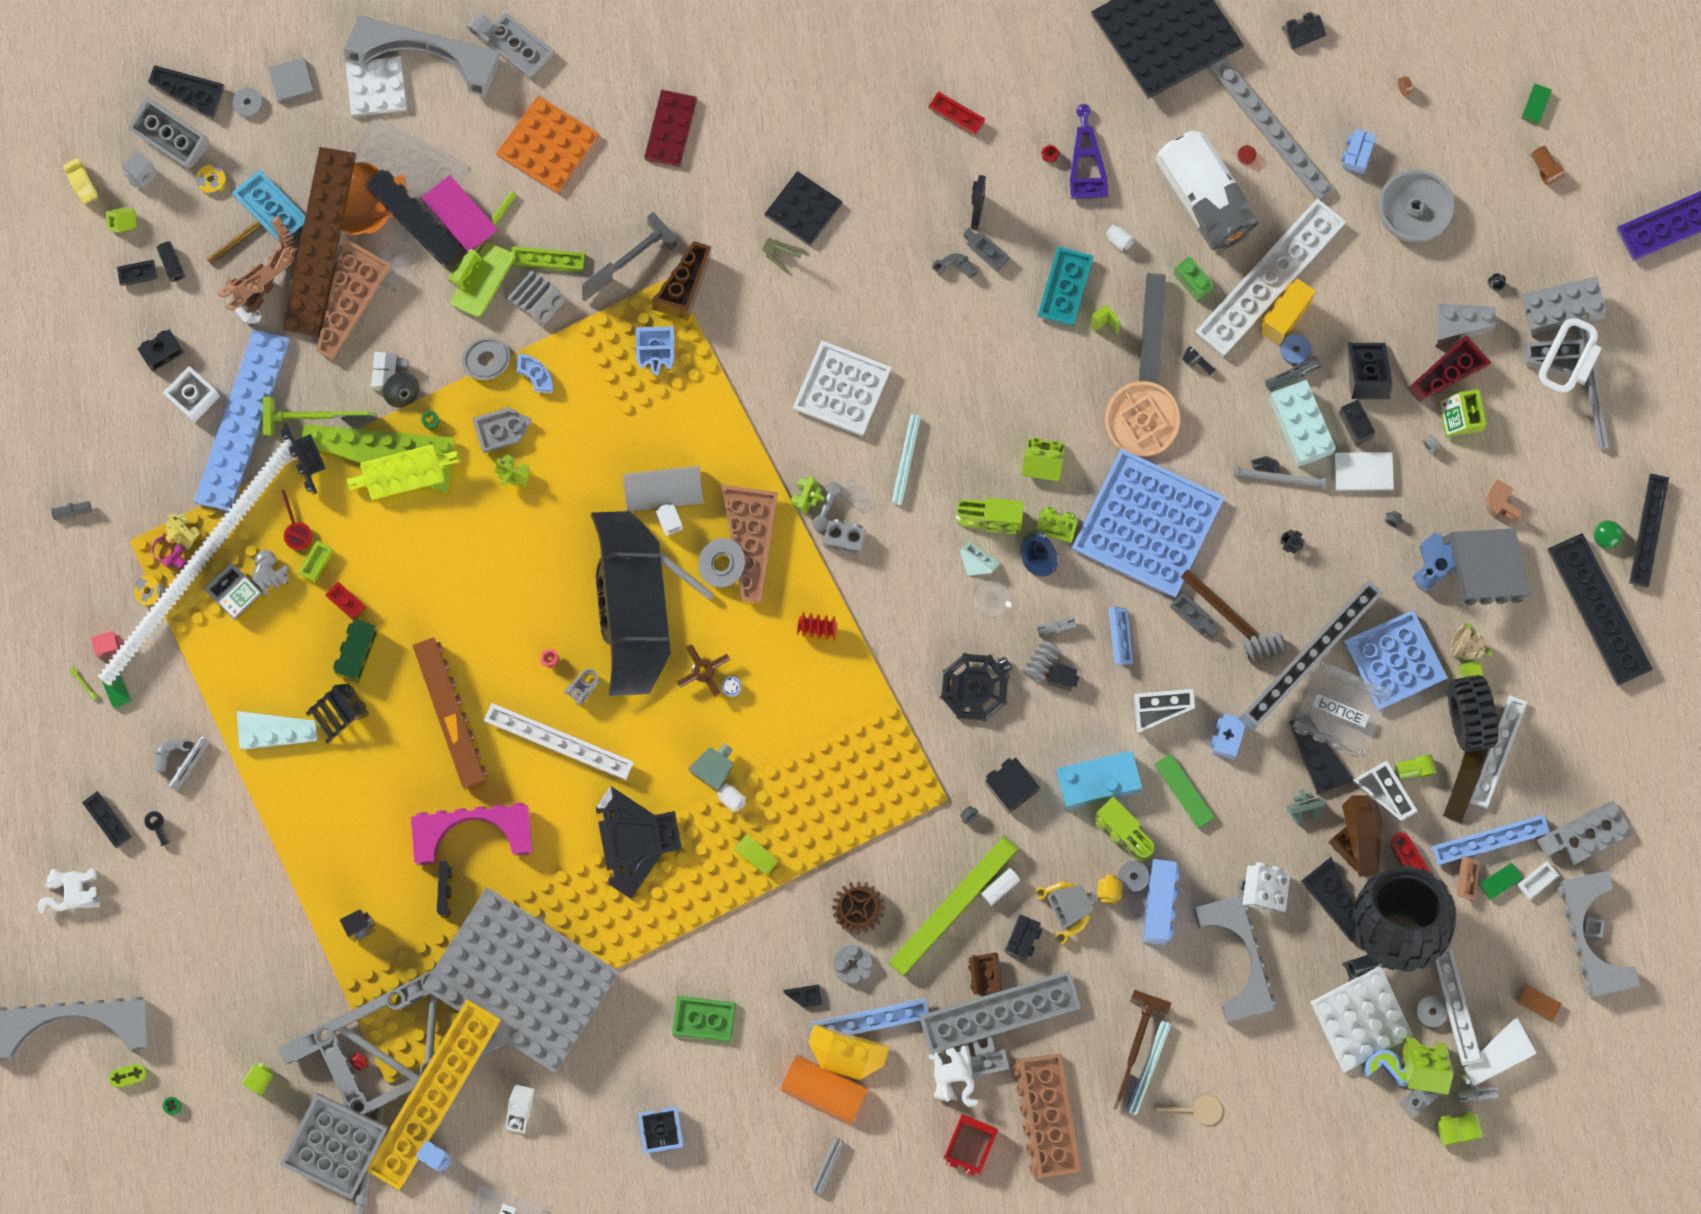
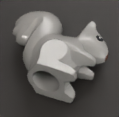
M269 550L258 552L255 556L256 560L254 563L257 567L253 572L252 583L260 592L267 596V589L271 585L278 590L279 585L277 582L287 584V572L289 569L286 565L275 571L273 567L276 564V555Z

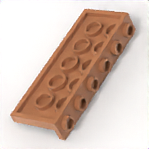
M1062 1054L1018 1059L1015 1061V1065H1013L1014 1075L1018 1078L1017 1094L1021 1096L1020 1113L1024 1116L1025 1120L1023 1131L1024 1135L1028 1138L1026 1149L1027 1154L1031 1156V1175H1034V1179L1037 1180L1046 1177L1080 1173L1081 1167Z

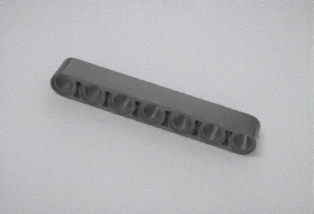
M1147 273L1139 381H1149L1158 384L1166 274Z

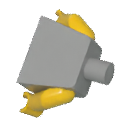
M1064 881L1049 885L1047 889L1043 887L1036 889V893L1044 891V895L1038 897V899L1045 900L1048 897L1062 930L1066 929V932L1056 934V937L1060 934L1065 936V940L1060 942V944L1065 943L1069 936L1072 937L1084 929L1090 919L1089 914L1093 911L1092 904L1098 901L1094 891L1086 893L1083 886H1076L1073 883Z

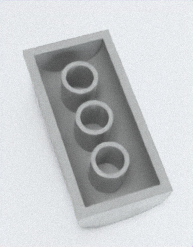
M148 97L145 98L127 128L186 168H191L200 161L209 144L207 136Z
M700 466L624 474L627 511L658 509L666 504H674L675 507L704 504Z

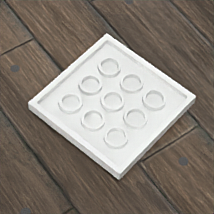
M821 340L794 403L793 410L863 436L891 372V367Z
M1380 966L1310 1002L1342 1072L1362 1064L1373 1054L1381 1050H1388L1404 1042L1406 1037H1413L1384 971Z

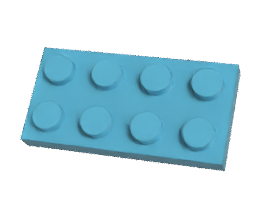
M261 170L257 171L232 192V196L279 243L278 233L271 223L276 216L281 218L287 230L292 231V234H289L291 236H295L303 229L305 215Z

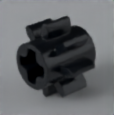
M1292 529L1283 533L1280 542L1284 545L1282 550L1293 554L1300 551L1305 541L1301 538L1303 534Z

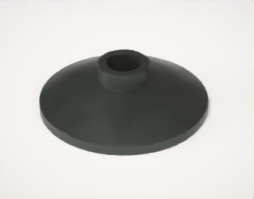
M398 372L391 375L383 386L385 401L390 406L402 408L412 403L419 393L417 379L407 372Z

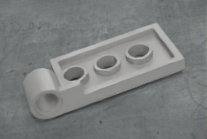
M506 12L494 25L484 14L479 13L467 26L473 35L491 49L499 51V55L530 80L554 54L553 49ZM504 29L506 32L504 35L498 36L496 31ZM512 40L519 41V45L516 47H512L509 44ZM530 50L533 52V55L530 58H526L523 56L525 51Z
M1612 800L1546 834L1537 841L1546 857H1550L1565 849L1573 864L1576 865L1631 836L1633 832L1616 803ZM1603 821L1610 824L1609 831L1602 828ZM1586 830H1591L1594 833V839L1586 837ZM1570 838H1574L1577 840V848H1574L1569 844Z

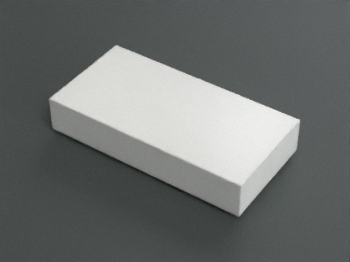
M1547 860L1516 886L1528 900H1531L1560 875Z

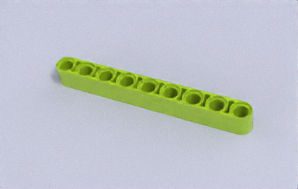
M1003 836L894 955L888 964L902 977L905 976L1011 860L1019 848L1006 836Z

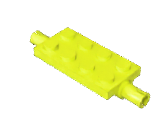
M434 444L362 462L360 467L363 475L348 478L347 484L350 485V490L366 486L371 500L444 482L445 477L442 468L445 465L459 463L460 459L459 455L457 456V451L441 455L436 452Z

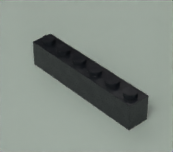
M381 169L364 187L444 268L462 251L459 248L460 244L454 238L450 239L446 235L447 231L440 224L437 226L433 222L434 217L428 211L424 212L420 208L421 204L414 197L411 199L406 194L408 191L403 185H397L393 181L394 176L388 170L384 171Z

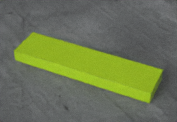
M512 246L511 252L515 254L516 259L511 266L585 272L586 253Z

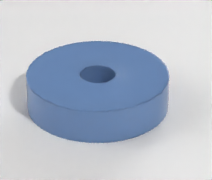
M1290 335L1282 342L1281 356L1285 362L1291 365L1306 362L1311 354V344L1302 335ZM1293 348H1298L1299 352H1294Z

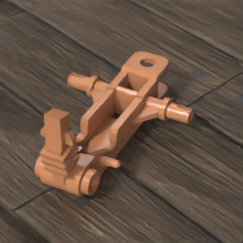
M276 216L271 222L278 233L277 237H279L278 240L281 246L275 250L273 256H268V259H271L269 264L264 267L263 264L259 263L243 277L232 280L228 279L226 286L217 293L219 297H228L233 294L234 299L225 306L227 310H236L254 293H262L265 284L297 260L299 249L293 245L295 240H290L294 238L289 235L292 234V231L286 229L280 217Z

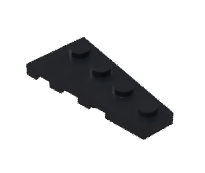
M154 65L148 81L153 87L211 119H214L225 88L222 83Z
M1308 715L1289 721L1316 794L1353 782L1351 775Z
M1330 857L1300 882L1347 939L1353 942L1356 939L1353 927L1355 905L1342 881L1340 873L1337 871L1332 857Z

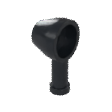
M1189 346L1186 349L1182 360L1189 367L1199 364L1209 376L1216 370L1193 347Z
M157 811L149 812L144 819L145 826L149 830L155 831L161 847L169 844L170 841L162 829L164 824L163 815ZM152 817H157L158 822L153 824L151 823L150 819Z

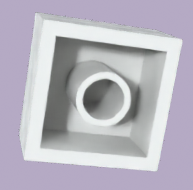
M190 366L163 392L167 400L193 423L220 398L218 392Z

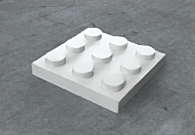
M401 56L369 60L363 65L353 62L346 63L352 117L407 110Z

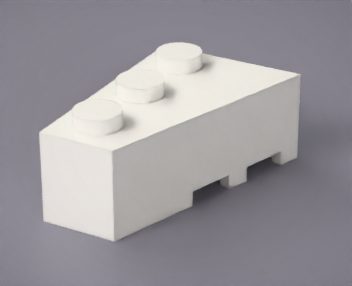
M1193 689L1134 694L1136 732L1139 733L1194 709Z
M1388 761L1381 763L1353 780V783L1373 798L1400 823L1417 813V809Z

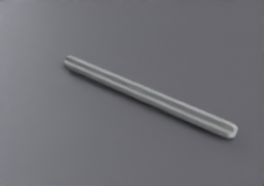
M1576 326L1578 340L1584 339L1585 349L1589 341V333ZM1594 365L1586 384L1599 450H1605L1610 445Z

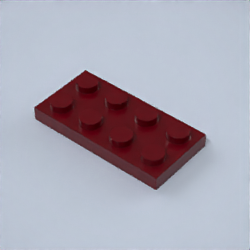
M661 89L644 156L645 160L681 167L698 100L696 96Z

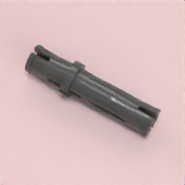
M1317 357L1303 363H1297L1295 367L1266 379V387L1269 391H1272L1296 378L1305 377L1309 372L1321 368V364Z

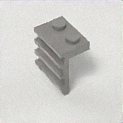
M528 270L526 272L528 274L527 277L510 296L506 295L504 298L528 313L537 325L543 327L566 299L554 284Z

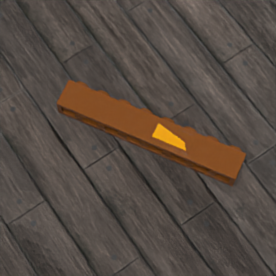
M433 637L412 645L463 789L468 790L487 783L485 779L488 776L484 765L481 766L479 759L482 758L478 747L474 748L472 742L475 741L472 729L468 731L466 725L469 723L466 712L462 713L460 708L463 705L460 695H456L453 689L457 687L453 676L449 677L447 672L450 670L447 659L443 660L441 655L444 652L441 642H437Z

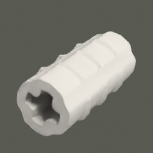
M1008 868L991 884L986 886L980 892V895L989 906H992L1013 888L1020 879L1011 868Z

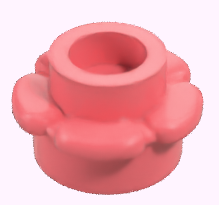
M553 649L545 650L541 654V664L548 668H553L559 662V655Z

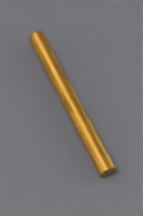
M255 221L206 258L210 264L214 263L262 225Z

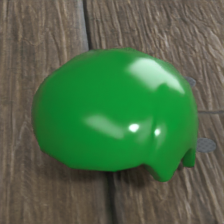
M1610 520L1600 522L1595 527L1593 533L1595 543L1604 549H1613L1620 545L1623 540L1621 526L1615 521Z

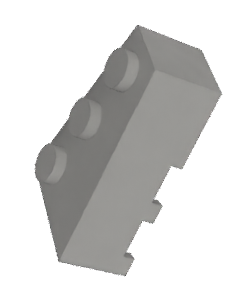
M1439 304L1436 309L1435 347L1447 342L1458 341L1465 335L1470 338L1492 332L1496 325V307Z
M1584 339L1563 340L1548 371L1571 377L1584 351ZM1554 341L1525 343L1522 346L1524 365L1540 369Z

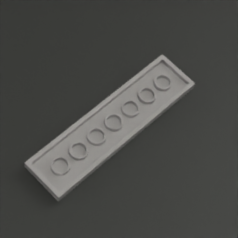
M1069 970L919 1016L929 1052L933 1054L1081 1009V1005Z

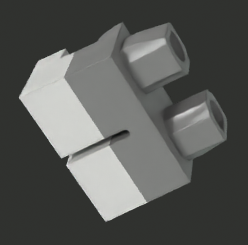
M375 352L371 382L372 389L382 392L384 383L391 375L398 373L399 370L408 371V359L399 358L397 354Z

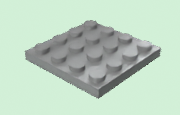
M316 1092L280 1165L352 1199L388 1127Z

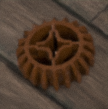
M857 881V887H853V883L850 882L849 890L846 886H842L845 893L837 891L840 899L834 898L833 902L838 905L832 906V910H838V912L833 914V917H840L836 923L839 925L844 922L842 929L845 930L849 926V933H852L853 929L856 928L857 935L860 934V928L864 929L865 934L868 933L867 926L874 930L875 927L872 923L875 922L879 925L880 920L877 917H884V914L879 911L885 910V906L879 905L884 902V899H877L880 896V891L873 894L875 887L871 886L868 890L867 882L864 883L863 887H860V881ZM864 893L869 897L859 900L853 894ZM848 898L851 908L847 910V913L843 914V902ZM854 902L859 906L864 905L862 907L863 914L859 910L853 911L855 909ZM871 902H874L875 910L871 918H869L865 910ZM854 916H859L865 922L854 923L849 921L848 919Z

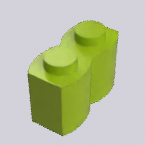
M261 1062L258 1065L253 1064L241 1084L263 1096L275 1077L272 1074L274 1070Z
M1471 1111L1462 1112L1460 1117L1453 1118L1452 1115L1440 1117L1441 1121L1436 1123L1442 1146L1472 1141L1483 1137L1478 1114H1472Z

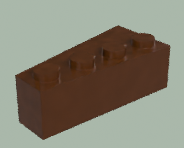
M696 241L692 242L677 267L671 272L668 280L664 282L658 294L652 299V310L685 320L689 319L711 258V246Z

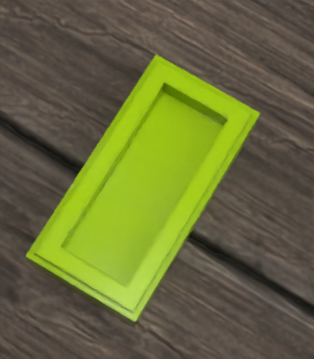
M316 541L298 574L316 583L334 549Z

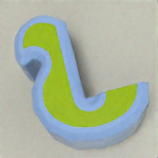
M1381 1050L1373 1054L1364 1065L1366 1078L1382 1065L1398 1086L1408 1085L1405 1069H1401L1400 1059L1394 1052Z

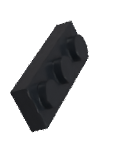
M96 791L82 802L116 849L132 838L129 831L99 791Z

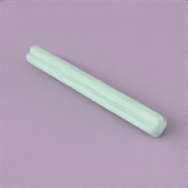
M911 414L904 443L892 503L896 505L902 504L921 418L916 414Z
M1161 1021L1129 1103L1127 1112L1136 1115L1138 1113L1170 1030L1171 1024L1166 1021Z

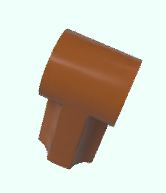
M1541 146L1531 153V157L1540 170L1541 179L1546 185L1565 176L1562 166L1554 161L1546 146Z

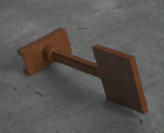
M1134 990L1130 1002L1143 1006L1141 1011L1142 1017L1128 1057L1127 1069L1113 1107L1116 1110L1121 1102L1132 1066L1136 1061L1150 1017L1153 1016L1154 1010L1168 1014L1172 1002Z

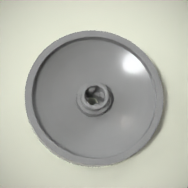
M1420 169L1406 170L1394 175L1384 185L1379 196L1378 213L1385 228L1395 237L1412 243L1426 242L1438 237L1448 227L1454 213V199L1448 185L1437 175Z

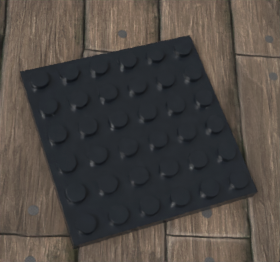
M1111 0L1091 11L1092 17L1147 99L1244 48L1243 42L1214 0Z

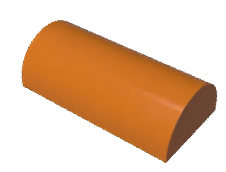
M797 1054L784 1078L780 1090L852 1125L869 1089L837 1073L821 1069L819 1064Z

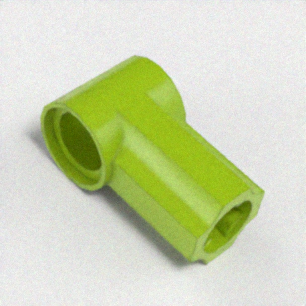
M1432 754L1395 763L1398 780L1416 776L1428 777L1437 774Z

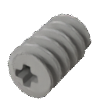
M1274 632L1273 637L1270 633H1267L1266 639L1263 635H1259L1258 640L1255 636L1251 637V641L1248 638L1243 640L1247 661L1248 656L1255 661L1256 655L1263 659V653H1266L1268 658H1270L1271 652L1275 656H1278L1279 650H1281L1283 655L1286 653L1282 634L1280 636L1278 632Z
M1045 640L1038 644L1040 649H1035L1036 655L1030 657L1032 661L1026 663L1028 668H1023L1022 670L1024 675L1037 683H1040L1039 678L1046 679L1042 674L1043 672L1050 673L1047 666H1054L1051 659L1058 660L1055 653L1062 654L1058 647Z

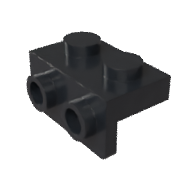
M1309 12L1302 15L1303 18L1299 20L1291 19L1286 22V25L1281 27L1282 31L1286 32L1291 49H1296L1327 36L1320 15Z

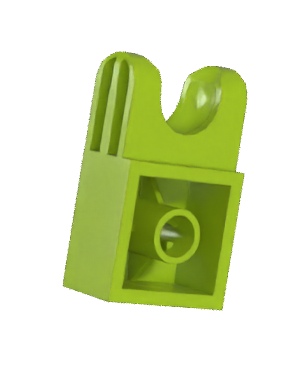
M986 497V501L964 499L957 504L956 521L962 527L986 529L990 533L1005 531L1006 534L1016 535L1021 533L1024 501Z
M1112 797L1096 812V826L1101 831L1106 830L1110 834V840L1115 845L1120 844L1136 861L1146 863L1154 852V843L1139 829L1141 824Z
M1406 1037L1403 1057L1408 1088L1449 1094L1454 1073L1446 1043L1436 1042V1046L1428 1047L1420 1044L1416 1038Z

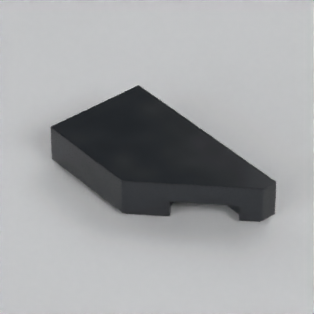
M819 984L783 990L786 996L803 1008L822 1005Z

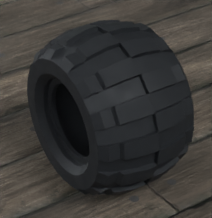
M1405 865V867H1388L1383 872L1376 873L1367 881L1358 894L1355 903L1353 927L1357 942L1361 950L1367 952L1368 958L1375 963L1378 962L1384 965V968L1410 972L1416 968L1424 969L1434 963L1439 956H1442L1451 943L1456 927L1455 903L1452 895L1447 890L1448 887L1442 880H1438L1433 876L1434 874L1427 870L1423 871L1414 866ZM1404 916L1413 920L1420 928H1404L1392 923L1387 917Z

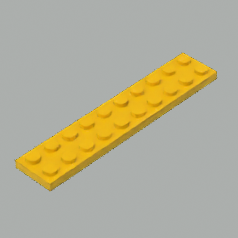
M470 999L465 1001L367 1168L368 1172L397 1190H401L419 1160L416 1155L423 1144L432 1138L501 1022V1018Z

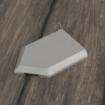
M509 407L472 418L483 454L520 443L532 421L531 418Z

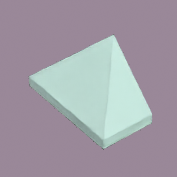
M970 541L960 550L967 576L992 573L1000 564V562Z

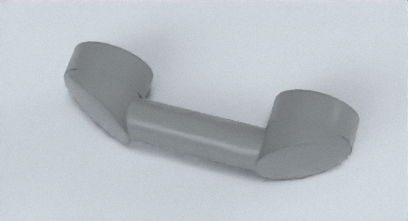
M837 482L827 484V496L820 515L814 519V529L819 533L826 531L828 525L827 516L833 499L841 494V486Z

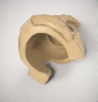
M1465 623L1458 628L1456 634L1452 637L1449 653L1454 659L1458 660L1479 659L1485 653V640L1481 633L1470 637L1472 631L1467 629Z

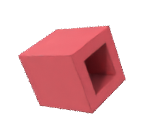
M114 631L91 637L94 653L99 659L116 655V651L120 650V646L123 645L121 636L117 635Z

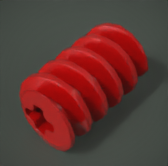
M802 612L798 621L797 635L801 630L804 637L808 632L811 638L817 633L818 639L824 634L826 640L832 635L833 641H835L838 622H836L835 616L829 621L827 615L821 620L820 614L813 619L812 613L806 618L805 612Z

